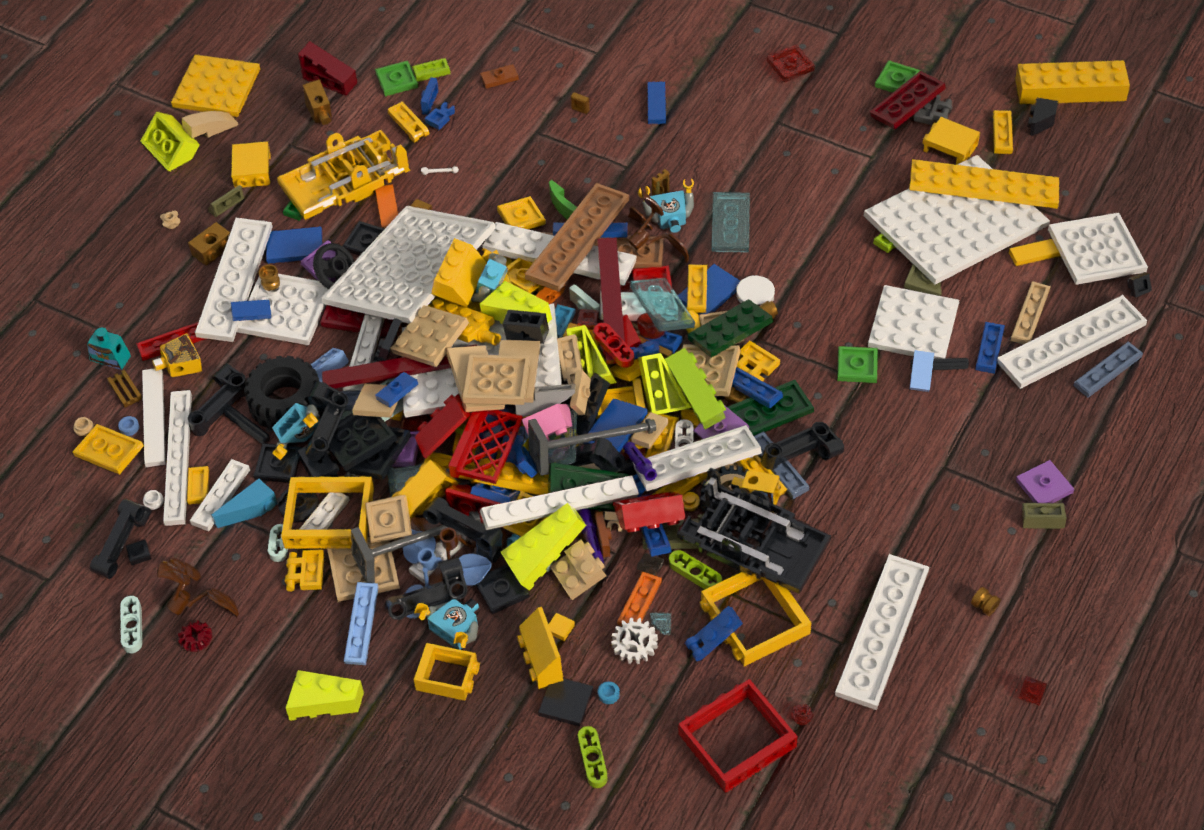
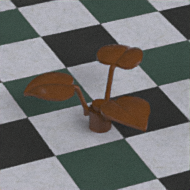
M643 191L641 193L646 204L651 207L652 212L645 219L636 208L630 207L628 218L634 219L643 225L628 238L629 243L636 250H639L644 244L648 246L650 243L661 238H667L685 257L687 263L689 255L686 247L671 233H664L650 240L648 239L650 235L645 230V227L652 231L653 228L649 221L656 212L660 216H663L664 213L658 203Z
M412 517L411 529L416 531H426L442 525L440 523L431 524L425 518ZM444 528L440 535L434 536L436 544L437 542L442 543L443 548L446 549L447 559L451 558L450 551L458 546V541L469 549L474 548L476 554V542L470 539L471 544L461 538V535H457L453 528ZM502 531L503 535L501 547L503 546V543L507 536L505 531ZM440 568L435 569L429 576V586L442 582L443 577ZM455 584L452 587V592L458 591L460 584Z
M170 558L169 562L162 561L158 566L157 577L168 578L179 583L175 594L167 604V608L173 613L180 615L186 606L190 608L195 602L207 595L212 601L228 609L238 617V609L233 599L217 589L206 590L190 601L191 595L184 590L191 582L189 578L198 581L201 577L199 571L192 565L176 558Z

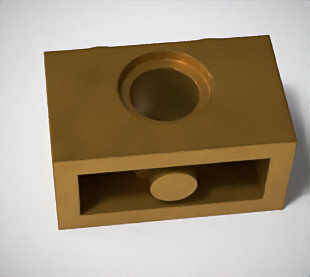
M215 222L188 242L191 255L205 266L223 254L230 232Z

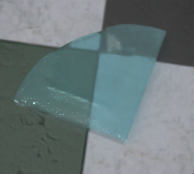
M650 613L652 625L662 634L671 635V613Z

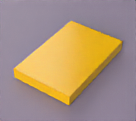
M96 424L74 449L73 454L75 457L120 475L144 445L139 440Z

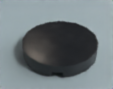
M289 488L278 499V509L283 518ZM297 493L293 517L294 523L306 521L319 506L316 493Z

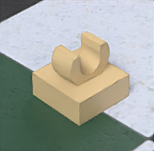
M605 511L604 519L609 521L607 527H610V531L612 524L617 523L619 526L618 532H622L623 529L620 527L616 512Z

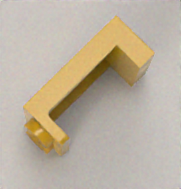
M940 117L937 123H933L930 133L924 136L922 144H924L923 151L928 152L930 147L957 157L956 165L968 160L978 146L980 132Z
M268 142L232 145V180L234 187L239 185L242 188L270 185L269 159H271Z
M640 378L632 380L633 386L607 389L596 419H599L613 398L645 408Z

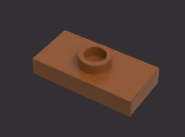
M513 64L480 73L486 89L519 80L518 73Z
M603 511L595 512V524L603 558L610 557L609 540L612 539L610 527L606 528Z

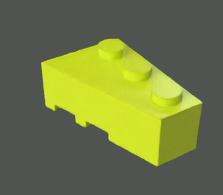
M504 281L479 304L482 313L493 316L494 320L500 321V324H503L508 310L546 313L547 322L552 320L548 302L507 281Z
M298 670L286 705L289 720H296L298 717L306 716L315 718L317 715L322 714L339 715L358 712L364 694L361 680Z

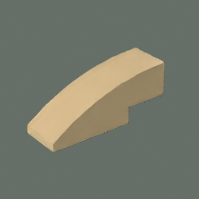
M220 111L200 112L182 117L183 129L191 138L202 134L211 137L238 126V122L229 113Z

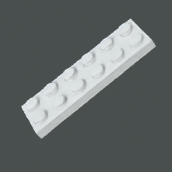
M747 425L648 457L652 467L657 472V477L652 481L646 480L643 474L636 470L634 463L633 465L646 491L707 472L710 468L716 469L751 458L762 452L755 437Z

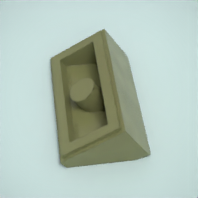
M239 185L212 202L208 211L214 217H217L244 199L242 187Z
M1022 503L1023 528H1065L1066 513L1064 503Z

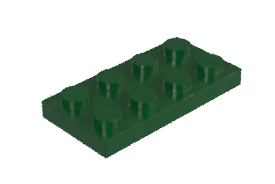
M748 299L688 333V340L712 358L773 323V318L769 313Z
M796 380L775 387L783 393V398L771 408L764 406L751 397L727 408L748 424L753 436L763 431L767 432L814 412L813 405Z
M551 462L549 465L548 493L629 476V474ZM613 502L585 508L615 512Z

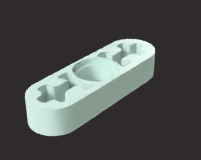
M127 596L120 604L121 644L127 653H136L142 647V607L137 597ZM130 604H134L132 606L133 613L130 614L128 608L130 607ZM129 621L137 622L133 628H127L126 624ZM130 635H133V638L135 640L133 641V645H129V643L131 642Z

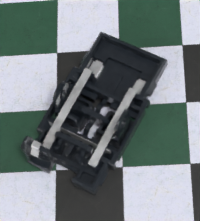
M710 468L707 471L708 480L704 485L706 486L704 489L705 493L700 499V504L708 508L699 523L691 520L690 516H687L677 532V538L692 545L696 544L699 552L703 553L706 550L708 556L751 576L753 573H756V578L759 580L763 577L774 583L778 582L780 586L800 594L829 545L831 535L801 520H796L793 512L770 503L769 497L758 490H753L751 494L741 492V489L737 487L733 491L729 490V488L721 485L720 473ZM739 519L741 520L740 527L731 526L732 521L737 523ZM728 529L731 531L736 530L741 535L739 538H736L733 536L732 532L728 533L726 531ZM749 537L756 539L762 545L754 549V545L746 541Z

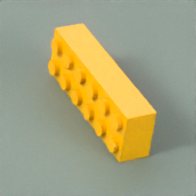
M1124 61L1018 64L1015 77L1020 104H1036L1037 98L1056 100L1058 103L1126 101L1130 87Z

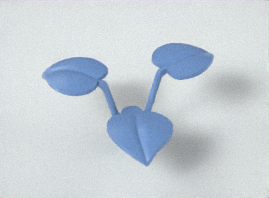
M411 529L412 535L423 532ZM434 537L403 547V554L408 562L412 564L421 563L423 566L425 587L429 586L428 571L434 570L438 563L443 561L434 554L436 549ZM465 554L459 557L467 586H472L482 581L492 565L487 558L477 554ZM413 585L404 594L424 587L422 585ZM413 613L407 615L406 617L418 618L420 616V613Z

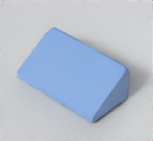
M332 348L311 365L317 372L319 382H323V371L340 369L349 360L343 350Z

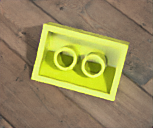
M160 112L155 113L140 140L168 171H172L190 161L200 146L194 138H191L185 132L183 126L172 115Z

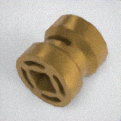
M271 264L262 266L259 270V277L263 289L267 291L276 290L280 286L277 268Z
M981 587L971 600V604L976 608L980 607L987 616H991L1001 602L999 597L996 595L992 596L989 594V590Z

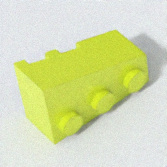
M586 325L566 329L567 336L573 334L577 336L583 371L590 378L594 373H597L610 384L617 383Z
M661 353L638 357L648 412L658 415L691 408Z

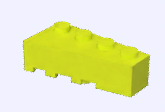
M566 503L501 551V554L520 584L530 591L535 581L546 573L548 566L559 558L561 551L572 543L585 528L586 524L576 509Z

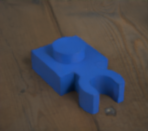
M444 102L440 110L435 108L425 117V123L440 130L450 120V116L455 113V107L451 106V108L447 109L448 104Z
M646 341L637 348L630 347L634 352V360L638 357L660 353L658 341Z

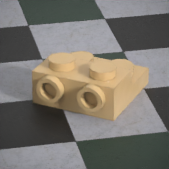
M582 540L564 551L566 555L550 566L572 600L606 577L602 570L605 568L599 557L594 558L592 554L595 551L590 543H584Z

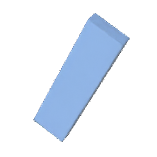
M357 582L344 656L345 664L366 666L379 588L378 583Z

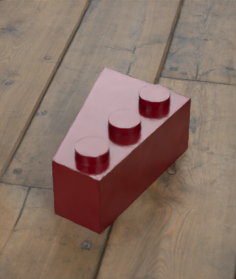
M311 41L298 53L304 80L309 82L320 80L324 88L345 96L357 84L354 69Z

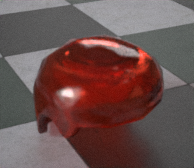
M648 312L641 314L637 318L639 334L646 339H658L667 331V323L660 315L653 318Z

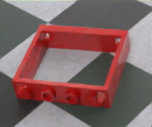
M750 679L740 685L736 684L733 690L726 694H720L714 702L709 705H703L695 714L686 716L685 720L678 724L679 736L725 793L797 747L798 736ZM749 698L780 738L724 774L691 733L744 699Z

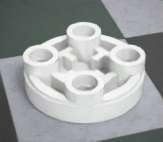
M755 275L742 279L737 285L736 294L740 303L750 299L760 306L766 301H774L775 289L770 280Z

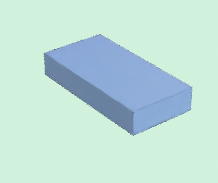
M914 351L909 389L930 391L934 353Z

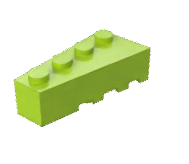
M683 348L664 359L678 386L683 390L682 393L689 405H692L691 408L704 429L726 418L724 404L721 400H716L714 396L716 391L712 384L707 385L704 380L707 377L703 369H698L695 365L697 360L692 352L688 353L686 348Z

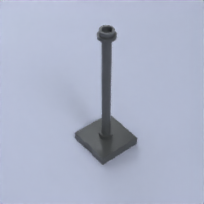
M649 418L645 420V423L548 441L537 420L531 419L528 420L529 455L540 475L549 474L548 449L643 431L651 434L653 431H656V423L654 419L651 420Z
M477 511L469 512V517L481 522ZM441 525L373 549L368 547L359 527L351 529L352 556L365 582L375 583V556L440 535V532L448 527Z

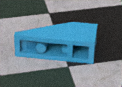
M257 479L211 514L214 525L220 528L262 516L277 505L276 496L264 482Z

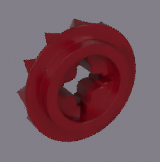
M198 620L195 623H191L189 621V624L185 627L182 626L181 632L178 633L179 644L186 651L197 652L203 650L212 640L211 628L206 622L201 623ZM193 631L197 633L198 641L192 637Z

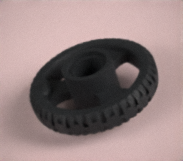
M328 243L321 246L316 251L313 259V269L318 281L324 287L330 289L334 283L328 278H336L337 281L354 263L352 254L345 247L337 243ZM326 251H335V257L327 261L322 258Z

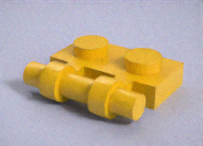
M750 340L740 349V360L737 363V367L761 381H764V378L760 376L761 373L769 376L780 365L779 358ZM749 364L753 366L754 369L751 370L748 367H746V365Z
M303 550L302 557L297 558L296 552L289 553V559L286 561L288 573L285 576L287 591H294L297 583H300L301 590L322 589L323 550ZM298 567H301V573H296Z

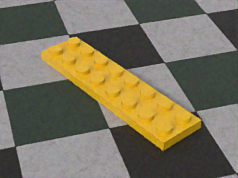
M912 159L909 190L1056 209L1059 205V177Z

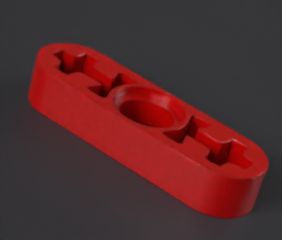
M598 323L595 325V340L620 367H631L635 361L633 350L609 324ZM612 342H616L619 344V346L617 348H611L609 347V344Z

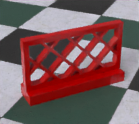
M500 410L472 412L449 463L450 476L459 478L461 475L496 484L521 427L523 416ZM489 414L496 416L498 420L488 424L486 417ZM509 420L517 421L514 426L509 428L504 424V422ZM501 424L504 430L494 434L491 428ZM488 430L491 436L481 440L479 434ZM507 434L509 440L500 444L497 438ZM494 440L497 446L487 450L484 444ZM481 446L484 452L474 456L472 450ZM500 451L502 457L493 461L490 455ZM487 456L490 462L480 466L477 460ZM472 462L477 467L471 471L464 469L466 465ZM491 467L495 469L494 476L485 475L483 472Z

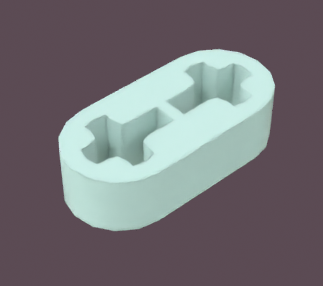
M283 524L273 526L270 531L268 553L270 559L274 562H281L288 555V549L284 548L282 537L280 539L277 537L282 532ZM280 547L281 551H279L278 554H275V552H277V548Z

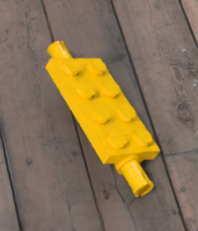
M440 298L435 299L428 305L429 307L467 318L469 324L458 337L459 340L469 343L474 339L481 343L492 344L493 346H497L500 343V334L489 331L490 327L495 324L493 316Z
M488 458L480 459L479 465L483 466L490 461ZM505 462L496 484L459 476V478L471 480L473 483H483L536 495L548 494L549 474L541 476L537 470L538 473L531 478L527 473H521L517 466L511 462ZM491 467L483 472L485 475L494 476L495 469ZM464 468L465 470L469 471L474 470L473 468Z

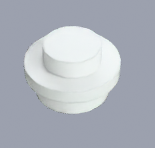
M156 490L148 491L143 498L144 506L151 510L161 507L164 502L163 495Z

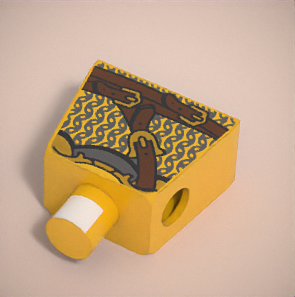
M184 334L160 347L161 358L152 360L155 371L166 368L171 377L202 371L201 359L188 334Z

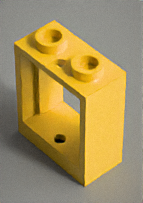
M426 643L414 677L416 690L466 701L468 693L471 694L473 690V676L478 674L480 662H477L476 653ZM435 660L467 666L462 686L428 680Z

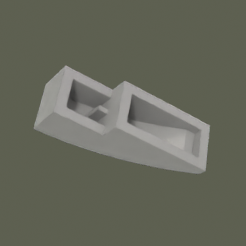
M576 385L535 387L533 403L515 405L516 415L530 416L555 404H560L575 394Z

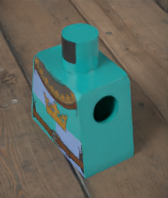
M101 327L95 330L88 341L89 359L92 362L123 370L131 357L121 336L107 332L106 328Z

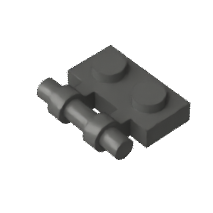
M937 95L915 113L914 121L931 125L933 120L938 122L940 117L948 119V114L952 110V100L946 99L943 102L940 101L941 96Z

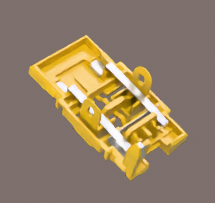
M382 130L362 139L357 136L344 142L341 134L334 133L326 140V151L309 158L307 164L277 177V180L285 194L306 220L333 205L341 206V199L345 203L352 200L354 202L363 200L373 195L375 189L384 186V179L390 183L393 177L403 172H409L410 169L404 147L402 145L395 147L393 143L390 144V140ZM337 139V145L333 146L332 142ZM391 150L392 160L389 159L386 151Z

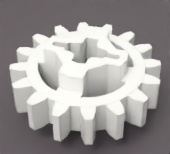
M630 618V623L628 624L623 620L622 627L616 626V633H612L613 641L611 643L612 648H615V655L620 654L621 661L628 658V664H631L632 660H636V663L640 664V659L642 658L648 661L647 655L654 656L653 649L658 647L656 642L658 641V636L654 634L655 628H649L648 621L642 624L641 618L637 622ZM649 639L648 645L644 647V644L647 643V640Z

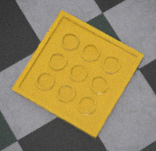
M194 55L171 101L172 107L201 112L220 111L238 117L260 71V64Z

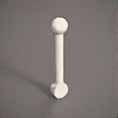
M456 166L445 169H428L426 167L421 169L423 175L436 172L457 173L459 171Z

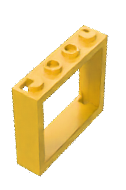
M321 476L290 478L281 534L285 549L351 548L352 545L351 529L292 530L297 493H363L359 529L367 543L369 526L365 503L373 501L374 487L371 477Z
M740 572L701 591L700 605L704 612L709 613L711 621L721 613L714 602L759 581L756 578V573H753L751 576ZM763 577L761 579L764 580L795 627L747 651L733 632L724 642L731 646L735 659L737 661L740 660L744 667L809 635L811 632V621L789 590L780 586L778 582L774 583Z

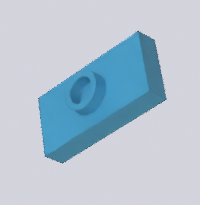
M557 304L555 308L558 338L563 337L576 313L574 308Z

